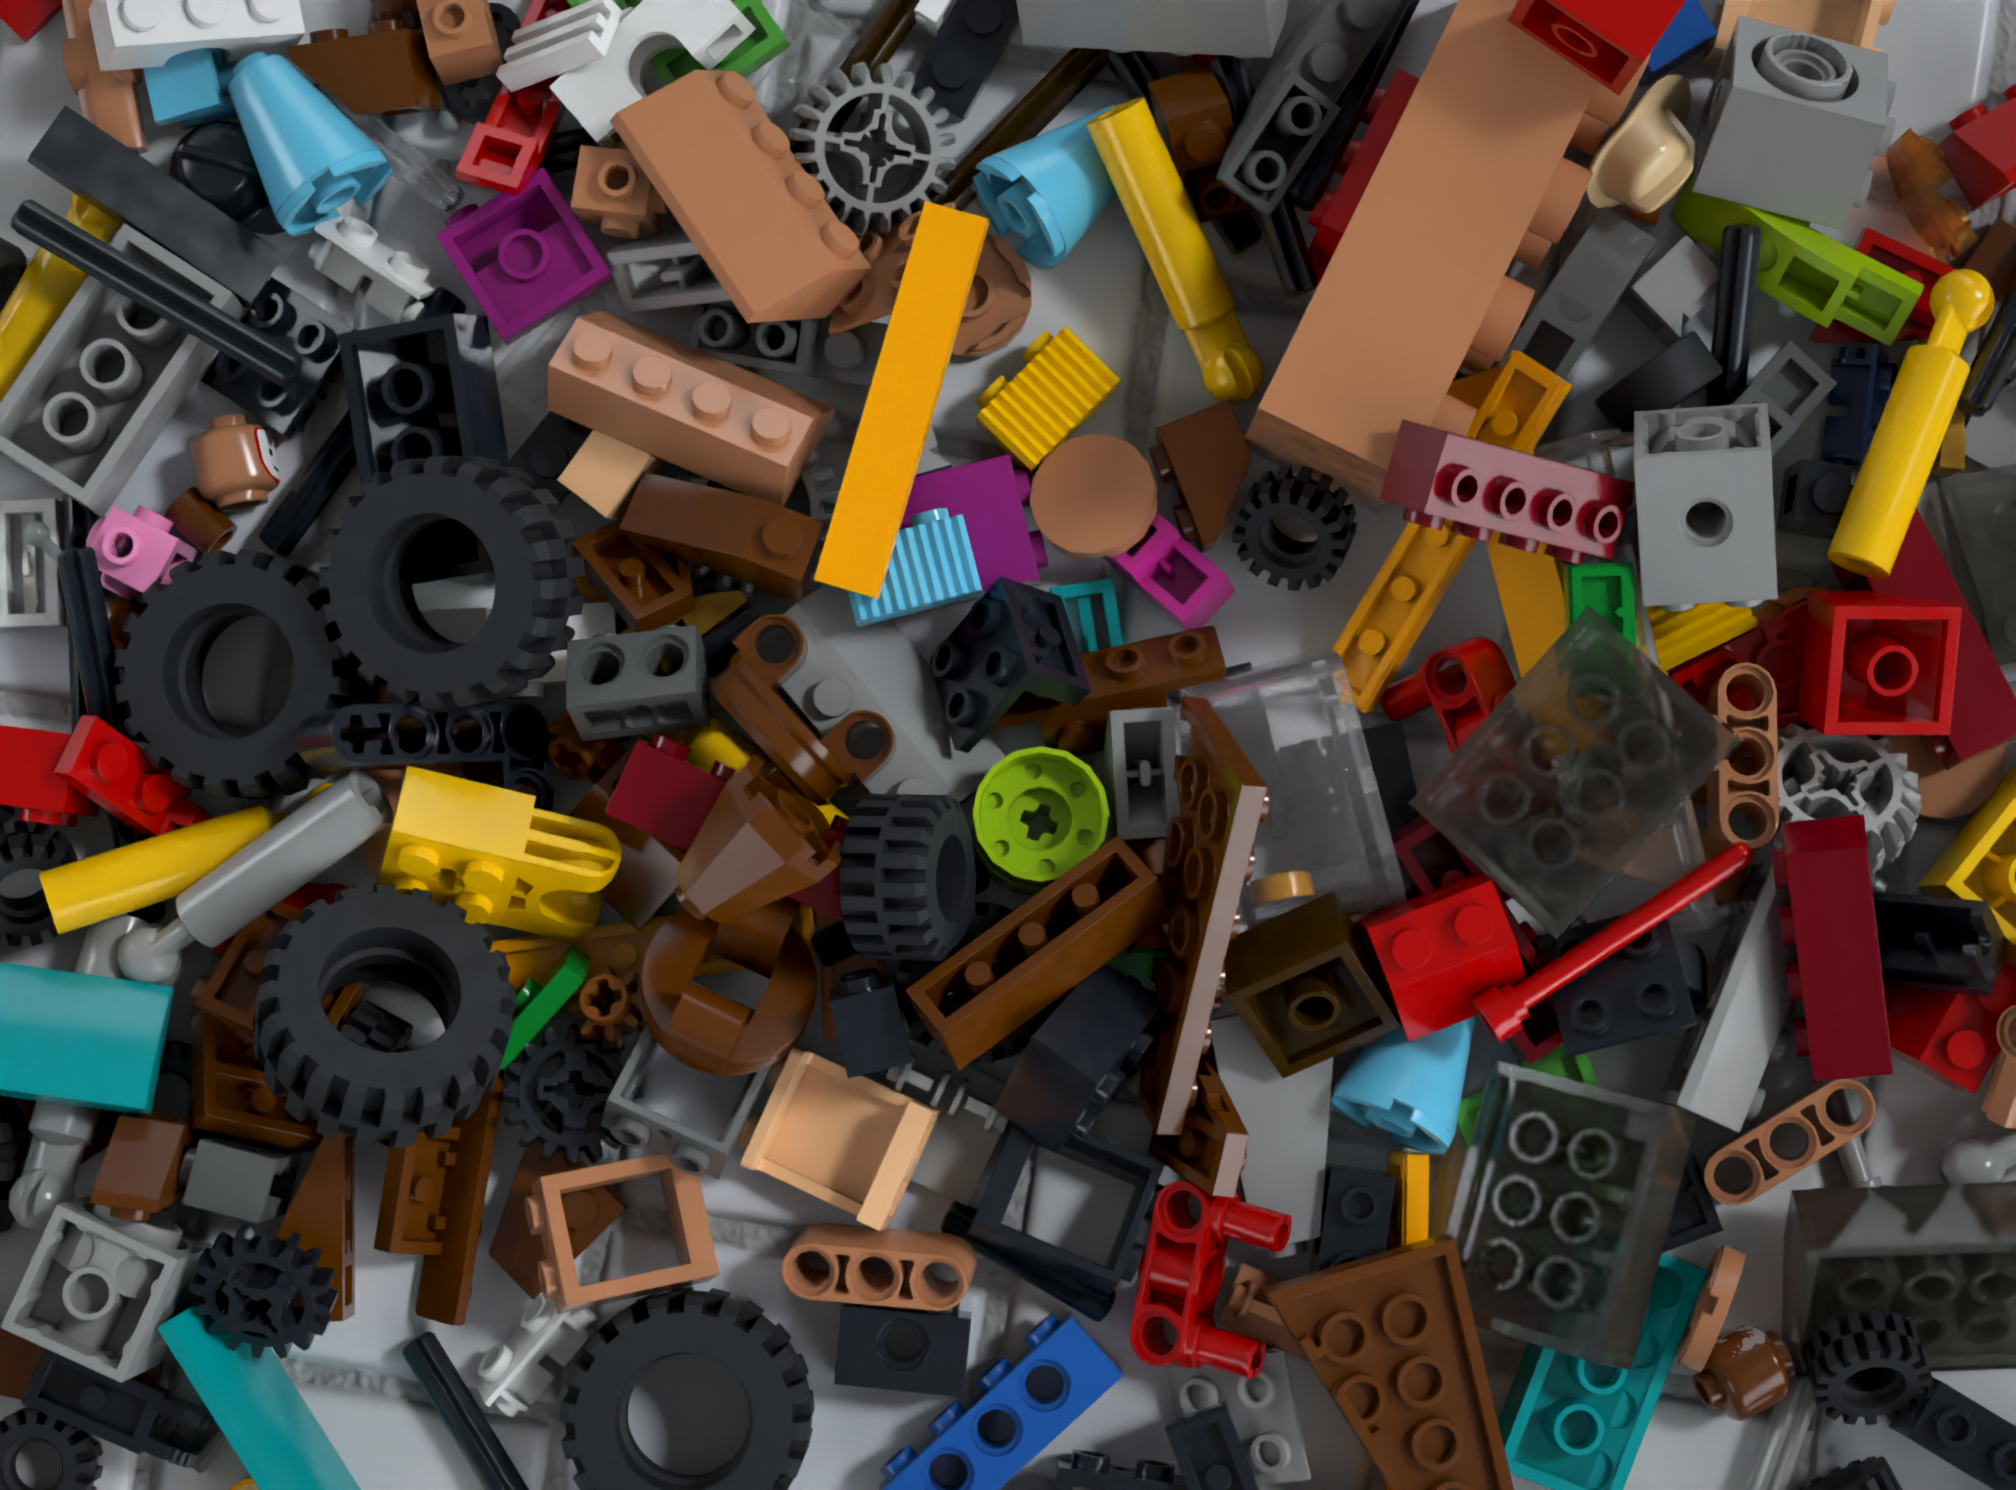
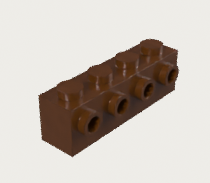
M1117 835L908 987L906 992L923 1027L960 1071L1168 918L1170 915L1158 879L1124 840Z

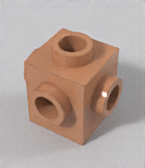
M617 141L614 143V149L586 145L580 146L570 207L585 225L601 226L600 231L602 233L623 239L638 238L639 231L659 233L662 214H669L671 211L623 141Z

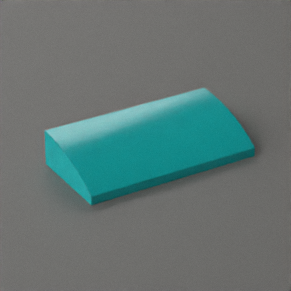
M0 962V1096L151 1116L175 988L167 985Z
M1576 1218L1498 1419L1510 1473L1553 1490L1624 1489L1707 1274L1706 1270Z
M194 1306L157 1327L162 1338L259 1490H361L270 1347H265L260 1359L253 1358L251 1344L242 1342L234 1351L228 1349L230 1335L225 1331L209 1335L206 1330L212 1319L211 1315H195L193 1311Z

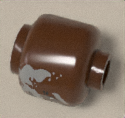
M1745 1324L1718 1336L1703 1370L1700 1373L1694 1374L1692 1379L1700 1399L1709 1410L1719 1408L1729 1418L1742 1421L1786 1399L1790 1391L1789 1379L1795 1376V1367L1788 1349L1776 1333L1771 1330L1763 1332L1757 1326Z

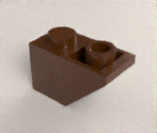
M393 19L371 22L368 24L369 34L352 37L348 36L347 29L314 31L309 33L311 43L288 47L289 60L356 115L387 118L441 109L436 71L429 57L424 32L407 29L406 20Z
M1209 64L1147 83L1158 130L1200 223L1202 224L1250 209V204L1216 179L1235 130L1229 101Z
M1229 400L1157 427L1155 438L1158 445L1149 448L1160 481L1164 484L1172 480L1181 504L1172 507L1180 533L1187 542L1195 539L1201 553L1213 549L1252 461V456Z
M152 1111L151 1116L130 1113L120 1115L95 1180L90 1203L111 1206L110 1215L113 1217L141 1221L149 1220L151 1212L157 1213L167 1210L169 1205L184 1198L186 1187L179 1185V1174L188 1149L190 1147L196 1148L199 1128L193 1127V1117Z

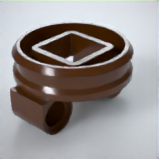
M768 614L756 619L732 642L738 650L729 658L728 666L714 679L711 676L709 678L708 689L779 768L817 806L831 805L829 800L840 789L851 787L858 779L867 784L894 756L896 750L895 732L887 720L880 714L869 710L852 712L844 717L820 740L777 694L776 690L802 667L808 654V643L805 634L793 620L784 615ZM772 629H785L792 634L794 639L792 654L781 663L772 664L765 662L759 653L761 638ZM864 723L878 726L884 735L882 750L877 756L868 760H860L853 757L847 745L850 732L856 726Z
M785 896L721 924L708 917L699 920L686 909H683L669 918L659 928L645 953L638 981V1000L641 1014L648 1030L669 1055L679 1062L702 1072L715 1075H742L759 1071L774 1064L796 1045L810 1019L817 996V974L812 955L802 937L792 927L802 905L801 902ZM707 951L770 979L748 1024L745 1023L750 1012L749 1008L692 982Z

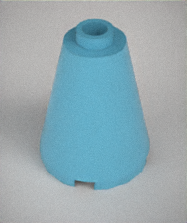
M256 52L242 59L233 68L232 73L234 77L228 86L230 96L275 219L289 235L299 236L315 232L316 224L340 217L336 208L348 202L352 197L360 207L385 185L392 173V167L387 161L385 153L282 55L272 54L267 56L265 52Z
M1111 105L990 155L975 167L981 170V172L973 177L974 188L980 204L992 225L1001 236L1011 229L1024 244L1016 252L1023 260L1038 269L1050 270L1062 262L1117 195L1086 126L1088 121L1116 107V105Z
M1476 1016L1410 1042L1407 1041L1402 1026L1383 1034L1379 1040L1363 1048L1335 1085L1330 1105L1339 1114L1367 1131L1370 1130L1373 1123L1377 1127L1390 1132L1388 1141L1422 1153L1443 1155L1446 1150L1448 1151L1455 1137Z

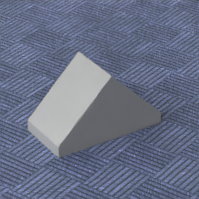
M680 224L618 246L607 253L625 313L731 300Z
M1174 707L1113 710L1107 713L1101 779L1105 788L1115 837L1119 835L1123 840L1167 837L1169 820L1174 816H1180L1178 781L1173 779L1175 755H1177Z

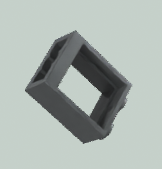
M743 1005L750 1009L748 1018L745 1023L748 1024L755 1010L746 1005ZM645 1026L607 1099L601 1126L609 1129L618 1141L627 1146L638 1149L648 1147L670 1157L673 1165L688 1174L695 1176L707 1174L719 1180L764 1089L772 1065L750 1074L718 1140H715L632 1102L660 1046L651 1035L647 1026Z

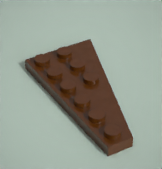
M1182 696L1179 719L1188 721L1191 725L1188 755H1175L1173 779L1178 781V796L1182 812L1181 816H1174L1168 822L1161 891L1170 915L1160 923L1169 925L1166 957H1153L1151 981L1156 984V1000L1164 1006L1159 1013V1019H1155L1150 1027L1159 1036L1142 1059L1138 1101L1156 1135H1181L1186 1112L1193 1109L1196 1103V1072L1201 1054H1206L1210 1047V1016L1215 998H1219L1222 995L1225 987L1224 959L1229 940H1234L1239 931L1240 911L1238 903L1243 883L1251 879L1254 871L1255 854L1253 843L1258 823H1262L1266 819L1270 804L1268 786L1257 773L1207 698Z
M1443 1234L1262 1287L1389 1490H1514L1455 1238L1448 1234Z

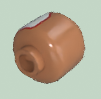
M229 414L210 419L208 421L209 430L194 438L190 447L200 495L208 501L217 502L218 510L220 511L244 510L266 504L268 502L267 494L276 489L280 484V474L270 430L260 425L248 424L245 414Z

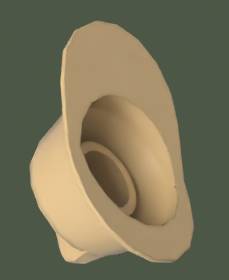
M1667 75L1657 81L1641 98L1622 126L1597 152L1588 169L1593 172V175L1586 189L1587 199L1597 208H1612L1625 204L1635 210L1650 213L1671 200L1683 187L1693 171L1697 157L1695 141L1684 128L1689 116L1692 96L1690 85L1683 76Z

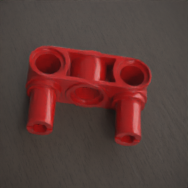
M1481 636L1473 637L1435 651L1421 664L1419 671L1390 684L1379 699L1384 713L1393 721H1400L1413 714L1434 707L1444 730L1448 748L1457 761L1469 789L1440 801L1433 806L1447 810L1450 816L1458 812L1470 829L1484 824L1491 827L1509 826L1545 810L1555 801L1558 794L1556 773L1550 759H1542L1529 706L1521 695L1505 655L1500 647L1491 639Z
M1187 1179L1166 1185L1159 1192L1155 1202L1148 1241L1139 1266V1286L1130 1326V1342L1136 1355L1142 1361L1154 1366H1163L1171 1363L1187 1369L1192 1367L1199 1369L1206 1364L1248 1379L1257 1377L1264 1364L1266 1343L1218 1328L1212 1319L1216 1298L1224 1278L1227 1244L1231 1238L1273 1252L1282 1251L1291 1233V1216L1243 1202L1238 1193H1235L1234 1197L1212 1196ZM1191 1193L1198 1198L1202 1207L1199 1222L1191 1216L1188 1209V1199ZM1165 1319L1174 1326L1176 1332V1343L1174 1346L1165 1338L1163 1332Z

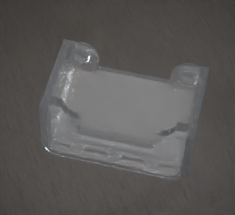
M1322 647L1233 672L1220 680L1177 689L1180 700H1182V696L1207 698L1269 789V811L1266 819L1262 823H1258L1253 843L1255 854L1254 871L1251 879L1243 883L1238 903L1240 926L1243 925L1244 931L1332 891L1336 893L1350 916L1386 909L1406 901L1401 871L1352 690L1341 657L1336 651ZM1181 704L1171 706L1174 707V721L1181 744L1189 742L1191 725L1188 721L1179 719Z

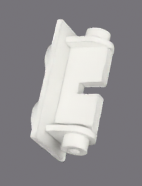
M340 216L316 224L314 228L316 232L322 235L316 239L308 252V257L315 261V269L351 293L359 289L365 275L373 281L363 301L395 323L414 321L424 307V303L419 300L432 295L437 288L445 287L444 283L429 274L431 269L423 260L408 252L394 251L377 239L378 233L372 226L360 219L351 216Z
M543 1294L537 1296L525 1309L521 1317L520 1327L505 1344L499 1343L492 1347L479 1365L478 1375L474 1380L484 1404L490 1407L494 1402L502 1412L512 1418L519 1410L527 1412L556 1377L553 1371L540 1362L541 1359L547 1354L565 1367L594 1334L591 1327L598 1320L596 1315L588 1308L557 1314L554 1299L545 1300Z

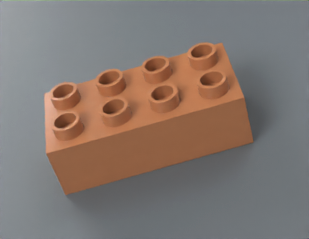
M1459 0L1257 408L1244 437L1249 451L1281 467L1291 465L1292 472L1296 474L1299 473L1302 466L1313 468L1311 479L1317 482L1320 481L1324 473L1333 478L1329 487L1330 491L1334 492L1342 486L1349 494L1347 499L1376 513L1386 502V500L1379 497L1402 419L1466 436L1477 408L1446 393L1457 372L1467 377L1489 370L1494 361L1500 362L1535 293L1534 289L1505 276V273L1512 259L1537 270L1552 243L1558 244L1593 175L1592 171L1564 158L1563 155L1568 146L1591 157L1595 154L1609 126L1615 127L1644 73L1651 54L1648 55L1623 92L1618 96L1507 21L1518 0Z

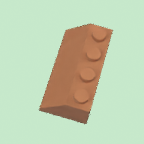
M694 70L618 111L610 120L611 124L747 323L826 318L871 271V265L859 249L860 245L856 235L849 227L839 221L825 201V193L820 183L813 176L805 172L799 162L795 161V156L789 149L790 142L788 137L778 126L771 123L755 100L756 93L752 85L744 77L737 74L736 71Z
M604 309L577 317L548 364L547 410L744 495L766 499L781 506H784L833 418L835 408Z

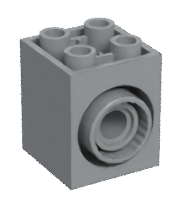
M1738 15L1699 117L1696 144L1697 157L1694 165L1692 191L1842 230L1852 206L1862 208L1866 201L1873 175L1872 170H1868L1874 155L1883 157L1889 148L1893 136L1895 118L1887 117L1894 99L1896 83L1888 81V54Z
M1768 403L1635 411L1634 473L1643 606H1658V608L1665 611H1684L1693 608L1697 603L1724 602L1731 607L1747 608L1759 605L1763 600L1778 599Z
M90 1195L56 1205L0 1328L122 1383L161 1364L168 1345L157 1330V1327L186 1310L193 1293L189 1292V1286L196 1274L194 1269L205 1248H212L213 1245L184 1232L176 1223L158 1213L151 1212L149 1220L141 1221L113 1217L110 1215L111 1206L90 1203Z

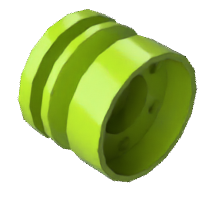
M1038 746L1012 752L990 768L977 788L971 822V834L976 857L984 865L988 875L1010 891L1035 896L1103 846L1110 816L1104 786L1089 765L1068 751ZM1037 813L1045 814L1049 817L1047 828L1055 832L1054 835L1043 833L1039 841L1031 840L1027 837L1029 826L1021 822L1023 819L1033 821Z

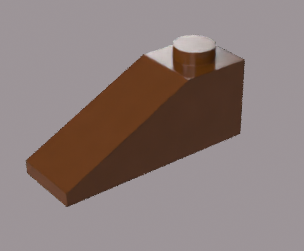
M644 472L621 522L619 533L799 604L823 548L825 523L766 499Z
M342 1132L338 1133L335 1140L326 1136L323 1137L277 1230V1238L285 1241L295 1231L301 1234L298 1245L301 1250L306 1252L309 1249L318 1247L322 1251L316 1265L317 1268L327 1267L334 1269L335 1276L330 1284V1288L338 1291V1298L331 1311L333 1314L329 1321H344L355 1315L354 1136Z

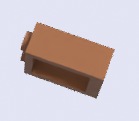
M661 1153L543 1176L531 1186L533 1196L525 1197V1211L532 1236L541 1234L546 1260L538 1261L541 1290L545 1300H555L557 1314L705 1283L720 1274L699 1176L691 1175L678 1169L670 1161V1157ZM660 1175L679 1266L579 1287L560 1194Z

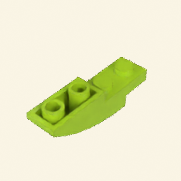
M1693 170L1670 214L1697 242L1702 241L1720 256L1722 234L1725 226L1734 223L1758 226L1762 236L1756 287L1826 328L1829 327L1834 318L1891 347L1920 298L1925 285L1809 227L1811 222L1693 192Z

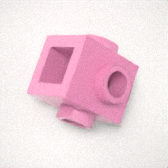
M112 505L107 516L101 517L93 525L86 540V547H92L95 551L98 569L102 572L100 576L102 587L131 602L137 590L144 593L154 582L170 585L173 581L169 576V570L185 560L192 562L198 550L169 534L174 522L141 505H138L134 515Z

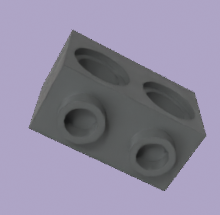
M663 625L650 631L626 634L599 633L591 638L567 641L566 709L582 741L710 726V691L708 689L710 659L696 625ZM677 671L676 673L670 676H666L669 673Z
M227 1134L199 1139L197 1148L190 1147L180 1169L179 1185L186 1187L182 1204L257 1224L284 1215L287 1212L303 1152Z

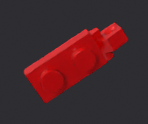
M81 716L55 768L54 774L140 834L157 836L213 818L199 805L187 801L192 789L171 780V771L156 769L143 756V749L97 716Z

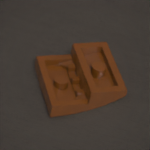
M280 902L240 930L235 935L196 1002L198 1008L253 1038L255 1028L252 1026L261 970L267 952L275 948L276 937L288 921L297 920L300 922L302 911L284 902ZM362 980L345 985L331 993L321 1003L326 1016L338 1031L341 1030L344 1024L347 1025L351 1014L355 1011L372 980Z

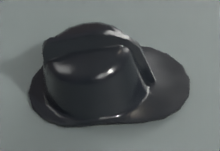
M224 121L203 124L195 127L180 140L171 157L169 176L253 233L274 235L286 232L275 219L241 124Z

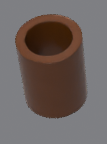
M191 487L183 492L170 505L164 515L166 519L174 522L173 527L201 554L221 550L232 539L238 528L222 511L218 510L217 506L211 501L204 499L196 487Z

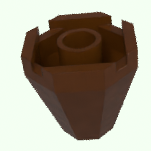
M752 755L730 777L674 875L680 886L676 890L677 898L683 907L699 920L708 917L721 924L819 883L839 865L842 859V845L837 839L828 847L821 836L831 827L824 814L785 773L777 768H774L766 776L759 773L758 771L765 761L756 755Z

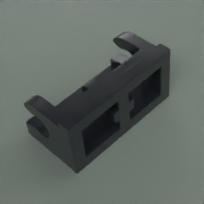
M1873 892L1884 986L1990 996L2007 940L1988 901Z

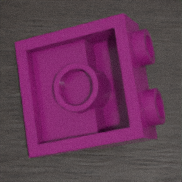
M544 167L535 172L527 186L518 196L499 191L500 194L481 207H478L477 204L467 205L453 213L445 221L447 228L436 235L507 346L614 278L612 272Z

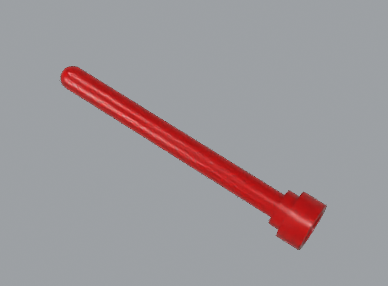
M1743 842L1731 844L1516 986L1512 987L1507 983L1498 989L1495 985H1491L1471 999L1479 1017L1493 1037L1499 1043H1502L1523 1029L1520 1022L1530 1016L1529 1008L1748 866L1753 858L1752 849Z

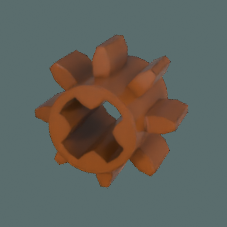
M567 709L548 726L549 738L553 740L548 746V757L553 767L568 779L581 780L587 775L596 784L626 753L622 747L618 746L620 743L616 742L613 738L582 741Z
M605 963L602 965L601 975H597L589 981L584 979L580 985L582 988L580 1002L569 1005V1011L578 1018L588 1019L583 1025L581 1033L591 1042L599 1039L602 1033L605 1032L608 1041L614 1047L621 1048L624 1036L630 1035L634 1031L642 1033L645 1026L642 1024L643 1017L639 1006L638 993H635L638 990L639 975L631 969L619 980L616 971L609 964ZM619 996L621 1001L614 1003L613 997ZM610 1009V1015L606 1016L603 1014V1010Z

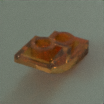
M1909 128L1889 146L1885 154L1889 174L1900 204L1915 232L1937 260L1949 264L1966 251L1979 237L1970 229L1972 222L1964 209L1951 199L1946 198L1943 200L1935 192L1954 175L1945 166L1947 160L1943 151L1930 138L1923 135L1918 137Z

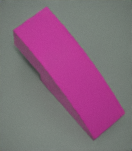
M1156 512V517L1144 538L1129 550L1111 558H1108L1107 555L1102 556L1185 631L1203 627L1235 592L1227 575L1183 539L1177 529L1158 512Z

